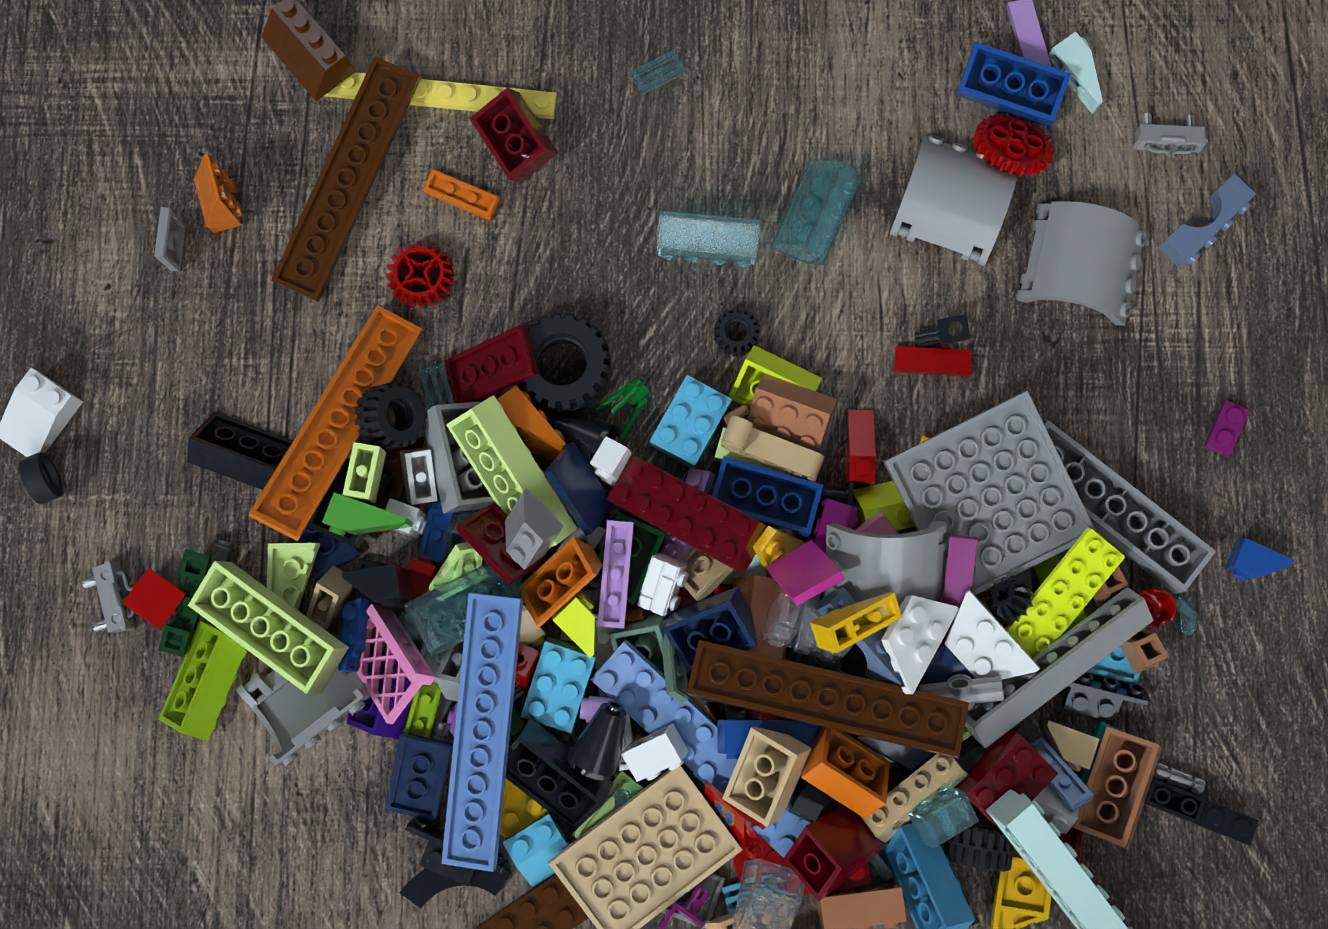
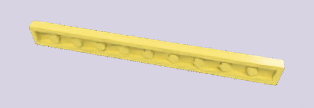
M355 72L324 96L355 99L366 73ZM421 79L409 105L478 112L505 90L506 87ZM510 88L521 94L536 118L554 119L557 100L556 92Z

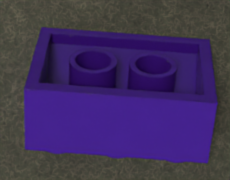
M370 648L369 657H374V648ZM382 651V656H386L387 652ZM394 660L392 674H397L398 662ZM381 661L380 675L385 673L386 661ZM373 662L368 663L367 673L369 676H372ZM405 677L404 692L411 685L407 677ZM392 678L391 693L396 691L397 678ZM384 679L379 680L378 692L380 694L383 692ZM370 696L364 701L365 706L354 715L349 713L346 724L376 736L399 739L406 725V717L412 699L393 724H388ZM390 697V711L394 708L395 697Z

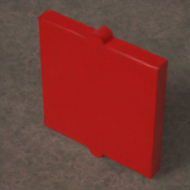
M148 568L140 580L133 584L132 591L122 604L160 630L170 616L176 614V608L187 594Z

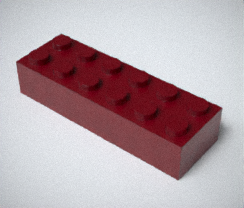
M633 454L630 456L607 497L608 501L742 575L746 573L756 555L753 548L754 544L767 528V526L753 517Z

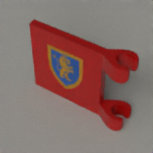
M707 782L705 784V799L729 832L745 846L748 857L755 860L757 854L752 849L759 848L763 852L765 847L761 840L755 838L757 832L752 827L759 826L761 830H764L765 825L723 800L724 794L710 782Z

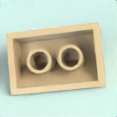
M754 726L751 727L722 799L766 827L782 819L811 748L788 734Z

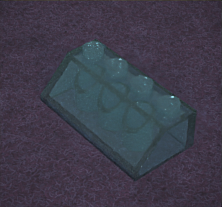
M809 161L770 248L806 264L824 265L862 176L845 161Z
M659 211L656 255L666 260H674L676 257L686 258L689 262L711 260V263L718 265L733 262L737 266L749 267L751 264H756L761 220Z
M486 563L403 605L429 655L434 657L464 641L469 593L522 598L515 582L508 586Z

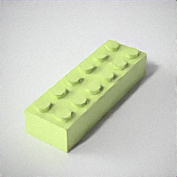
M494 395L446 424L493 500L507 515L511 512L522 492L528 489L564 526L550 547L557 545L578 530L572 517L560 502L559 496L550 486L544 472L535 462L530 450L523 443L517 429L510 422L502 405Z
M214 561L188 604L190 608L306 694L323 691L349 648L232 562Z

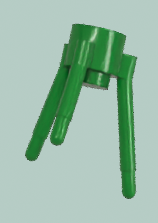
M635 378L631 383L627 382L622 389L593 409V412L596 413L622 395L624 397L611 409L612 413H615L627 401L632 405L638 403L621 432L618 443L623 442L640 410L648 402L646 396L650 391L640 380Z

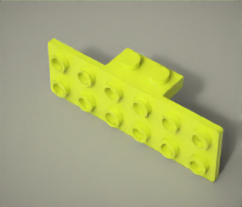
M1088 527L1035 591V597L1031 600L1034 607L1027 609L1028 616L1021 615L1019 622L1012 620L1005 629L1029 656L1034 658L1061 637L1123 561L1125 556L1093 529Z

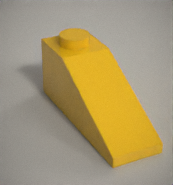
M889 592L833 610L810 622L818 648L837 654L902 618L895 592Z

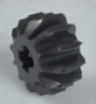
M1013 575L1009 578L1002 577L999 584L994 583L995 588L988 592L990 598L987 600L990 611L994 616L1008 623L1012 620L1019 622L1021 615L1028 616L1026 611L1028 608L1034 607L1031 600L1035 597L1028 583Z

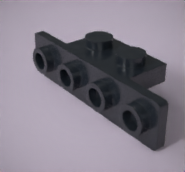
M1085 672L1068 685L1062 707L1063 710L1115 722L1123 700L1149 706L1150 698L1147 690L1138 684L1132 683L1128 685L1110 677L1100 678Z
M413 818L407 824L405 830L429 840L419 865L468 887L476 869L441 864L445 829L439 830L434 828L425 819ZM499 852L496 871L503 873L509 861L504 859V856Z

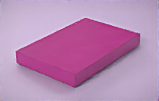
M812 540L766 565L769 574L796 606L845 579L842 571Z

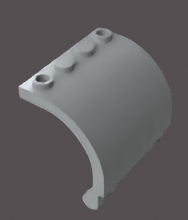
M936 135L923 136L910 180L889 234L896 237L897 234L904 236L910 242L918 238L962 253L960 259L966 261L971 259L984 267L1005 219L1018 175L1016 172L1009 175L1006 169L1000 172L997 165L991 167L990 160H982L984 154L968 151L965 145L945 143L943 138ZM905 222L911 224V227L909 228L901 224ZM973 247L981 248L982 251L973 250Z
M1069 201L1038 204L1036 214H1038L1037 220L1033 222L1032 230L1036 232L1026 274L1021 275L1020 283L1022 286L1021 290L1017 292L1016 299L1026 303L1035 300H1057L1075 303L1101 312L1115 325L1125 326L1126 318L1131 313V295L1136 290V272L1141 266V249L1146 243L1145 231L1130 216L1108 207Z
M933 521L930 523L929 528L905 534H874L857 531L837 523L828 524L826 555L842 571L845 579L825 590V596L844 587L857 603L889 592H895L899 607L906 596L912 595L942 603L943 551L946 550V541L943 540V535L946 533L947 523ZM889 625L881 629L884 632V634L887 631Z
M320 623L319 626L329 633L326 627ZM339 665L323 691L319 693H304L275 670L265 677L256 672L251 676V680L247 684L242 683L236 688L239 696L253 709L276 746L277 754H272L269 759L274 766L284 764L286 767L300 757L297 753L303 748L307 747V749H310L322 740L320 735L326 730L332 732L342 725V718L348 713L354 715L365 706L364 701L370 697L356 672L339 671ZM257 688L263 693L258 699L252 694Z

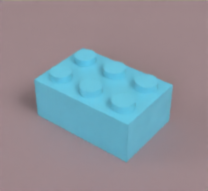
M687 375L650 439V447L689 468L696 469L720 426L723 416L726 415L730 408L732 399Z
M548 637L545 640L520 717L532 718L535 722L571 733L598 653L594 652V655L590 658L579 646Z

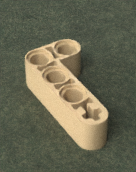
M731 416L721 441L723 448L802 479L816 482L825 458L822 454L752 428L753 424L748 420Z

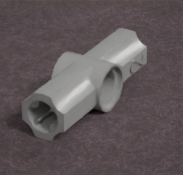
M959 674L950 677L947 682L919 685V691L969 702L968 710L973 708L975 703L1004 701L1001 676L971 679L967 675Z

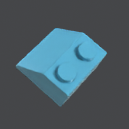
M549 813L505 840L503 845L518 870L533 887L555 873L548 864V860L570 845L555 817Z

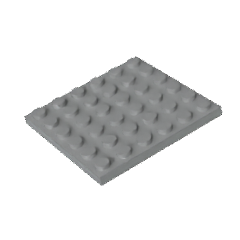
M1024 391L883 461L917 531L929 528L930 523L933 521L947 523V530L943 535V540L946 541V550L943 551V585L945 584L950 534L977 537L972 592L974 595H977L993 587L994 583L999 584L1002 577L1009 578L1012 575L1015 576L1071 548L1088 527L1095 531L1028 391Z

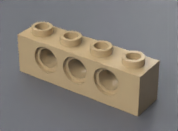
M936 754L887 794L884 806L866 818L862 817V819L876 838L885 843L894 836L900 826L909 824L969 775L954 757Z

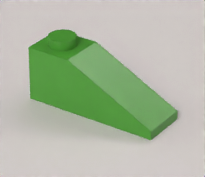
M333 493L322 523L330 526V532L344 536L346 532L358 535L412 527L414 523L401 515L337 493Z

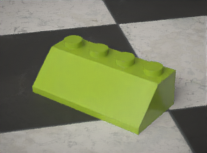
M200 621L158 719L179 733L208 741L211 733L216 728L219 713L227 702V694L237 678V670L248 650L219 628Z

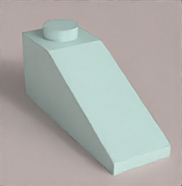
M1074 32L1053 47L1048 56L1054 68L1071 73L1068 85L1093 114L1100 107L1103 99L1092 51L1089 48L1088 42L1083 37H1080L1077 32Z

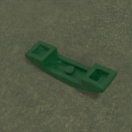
M188 549L184 551L178 574L181 575L178 588L187 595L176 608V614L171 615L169 624L164 626L158 648L159 651L185 657L201 616L190 608L188 604L211 568L212 556Z

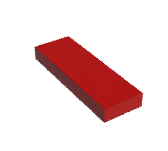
M896 346L894 352V373L970 377L972 350Z

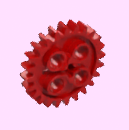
M997 113L996 117L989 115L987 119L983 118L981 123L978 124L973 137L975 141L973 146L978 148L976 153L984 154L983 161L990 160L991 167L997 165L1000 172L1006 169L1009 175L1016 172L1019 177L1022 176L1023 172L1031 177L1033 172L1039 175L1041 170L1045 171L1055 152L1052 148L1054 143L1049 141L1050 135H1043L1044 129H1036L1037 123L1030 125L1028 118L1022 121L1018 115L1015 118H1011L1008 113H1006L1005 117Z

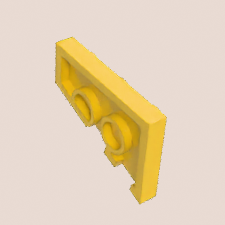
M768 526L753 548L767 577L773 578L769 574L766 565L805 544V541L797 536H792L789 533H784L781 530Z

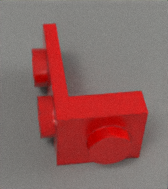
M419 556L418 561L414 559L409 560L407 569L412 570L410 578L414 602H408L407 607L399 609L400 611L419 617L425 616L432 595L429 585L440 570V568L433 566L434 560Z

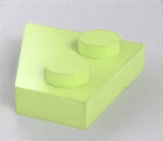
M468 542L454 546L429 585L432 595L479 585L483 558Z

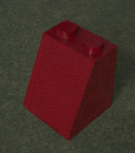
M843 805L805 826L783 860L815 898L820 901L872 861L883 844L854 811Z

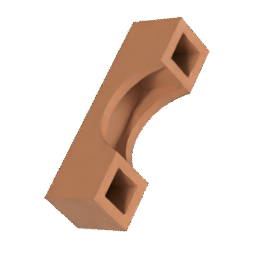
M1119 566L1093 596L1099 608L1126 587L1129 588V584ZM1145 627L1120 646L1135 674L1158 665L1169 657L1157 634Z

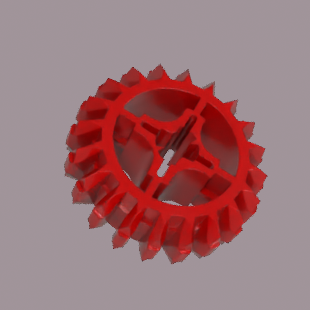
M417 241L415 248L410 243H407L408 250L404 252L403 249L398 248L400 256L392 255L391 259L395 264H387L388 270L391 271L386 274L387 280L391 281L388 287L390 290H394L392 294L395 298L400 297L402 304H406L409 301L411 308H414L417 302L421 309L425 308V302L434 307L433 300L437 298L439 302H442L441 293L449 295L450 291L446 286L454 285L453 280L450 279L455 276L454 270L450 269L453 263L451 260H447L448 255L446 252L440 253L441 249L439 246H435L432 249L430 242H427L422 247L421 242ZM419 258L431 259L430 261L426 260L423 263H418L414 261ZM408 265L410 268L409 274L405 277L406 280L402 282L403 270ZM440 267L438 281L433 285L431 278L436 273L435 270ZM414 268H416L418 272L424 273V277L427 282H425L423 278H419L417 276V273L414 270ZM418 287H424L425 289H427L423 292L409 291L411 289L415 290Z

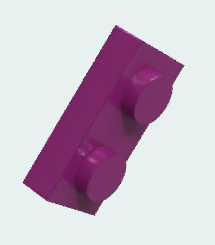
M1228 400L1223 401L1203 447L1225 457L1231 456L1250 410Z

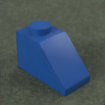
M1244 538L1235 542L1225 569L1233 572V577L1247 581L1288 567L1293 564L1294 560Z

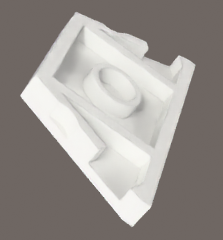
M968 589L954 618L953 625L947 634L945 645L976 679L1001 676L1002 680L1037 672L1040 669L1038 664L973 592Z
M912 595L906 596L899 607L902 618L891 623L881 639L886 652L890 655L894 671L899 672L905 685L901 688L905 694H913L959 610L957 606Z

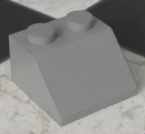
M528 489L522 492L505 520L506 552L524 570L546 554L564 527Z

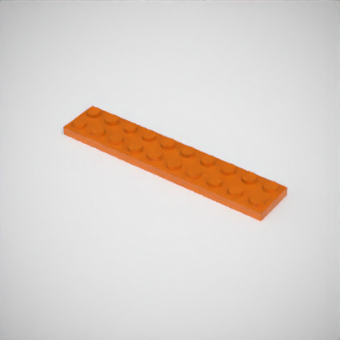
M379 305L376 306L249 512V517L296 541L299 540L352 451L354 442H357L360 437L357 431L360 429L359 424L355 425L354 420L357 419V414H354L355 408L359 407L357 404L358 399L363 397L362 393L365 390H370L373 386L391 383L420 336L422 328Z

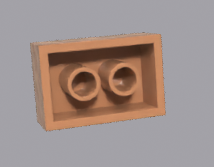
M764 373L756 387L747 420L753 424L752 428L819 453L837 399Z
M894 881L832 891L822 900L818 901L816 899L818 920L822 929H873L872 926L883 925V928L889 929L900 927L899 922H907L902 887Z

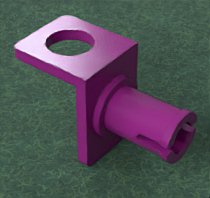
M696 885L684 905H678L676 902L671 904L656 929H663L675 910L698 927L703 928L705 923L698 919L699 916L697 914L710 894L705 890L698 898L703 888Z

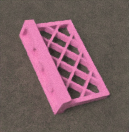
M371 604L366 610L370 618L367 620L365 651L362 652L361 658H359L358 672L356 673L386 723L393 724L423 684L431 685L436 677L391 608ZM376 627V638L371 639L372 629ZM383 642L387 644L386 656H382ZM375 643L374 657H369L370 644ZM394 660L398 662L397 674H392ZM381 661H386L384 675H380ZM369 662H373L372 676H369L367 673ZM405 677H407L411 685L404 692ZM392 678H397L395 693H391ZM380 679H384L382 694L378 692ZM390 697H395L394 708L390 711Z

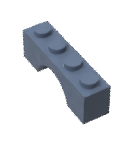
M1234 173L1208 198L1213 211L1210 224L1204 227H1192L1182 224L1158 249L1178 268H1181L1186 262L1191 265L1202 255L1198 251L1203 246L1209 248L1218 239L1215 234L1220 229L1225 232L1235 222L1232 217L1236 213L1242 215L1253 205L1250 200L1256 193Z
M842 587L825 596L811 614L815 619H818L833 610L857 602ZM882 630L855 643L866 657L867 669L864 674L868 679L901 686L904 683L900 673L894 671L890 655L883 646L881 639L884 636V632Z

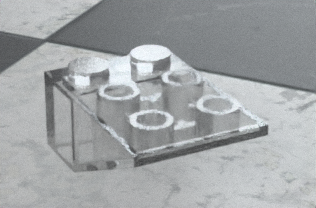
M780 593L769 608L761 639L767 640L772 646H786L794 649L793 651L797 654H811L819 657L821 661L826 663H838L852 648L851 645L837 654L818 648L810 622L820 618L822 615L807 601L796 606L787 594Z
M762 859L745 861L732 929H791L803 899L804 883L791 868Z

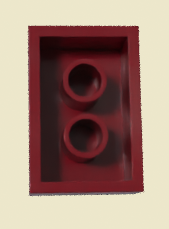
M506 88L470 117L471 122L509 180L522 182L558 154V151L518 91Z
M1010 729L967 773L969 776L955 787L1000 830L987 813V808L1010 789L1019 795L1024 793L1032 801L1059 773L1021 735Z

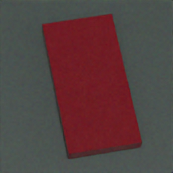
M519 325L444 360L454 404L480 401L539 374L527 325Z

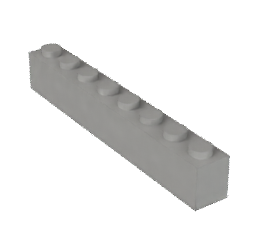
M1126 587L1032 658L1040 668L1037 672L1003 680L1004 701L975 703L974 707L967 711L965 725L970 734L984 748H987L1154 621L1145 599Z

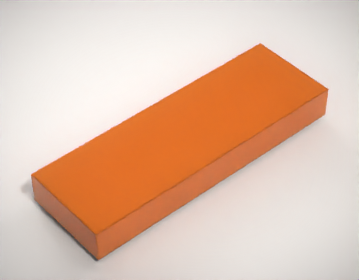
M433 168L422 189L424 194L489 221L492 220L501 201V198L495 194Z

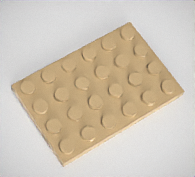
M679 766L674 770L666 771L548 860V864L597 929H640L741 852L742 848L684 769Z

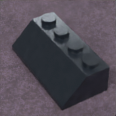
M213 412L189 437L187 462L263 490L293 440Z
M530 718L509 741L506 779L575 832L604 804L613 783L610 780H595L581 774L582 769L576 764L572 768L567 760L570 749Z

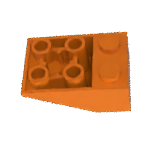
M208 153L204 154L194 177V182L206 226L213 233L241 226L240 216H243V211L239 201H236L234 193H237L234 180L232 178L229 179L226 170L221 169L218 160L214 161Z
M516 385L499 397L497 401L502 405L505 414L517 429L518 435L530 452L553 462L565 447V438L559 430H554L550 426L545 413L534 407L528 393L524 390L521 391Z

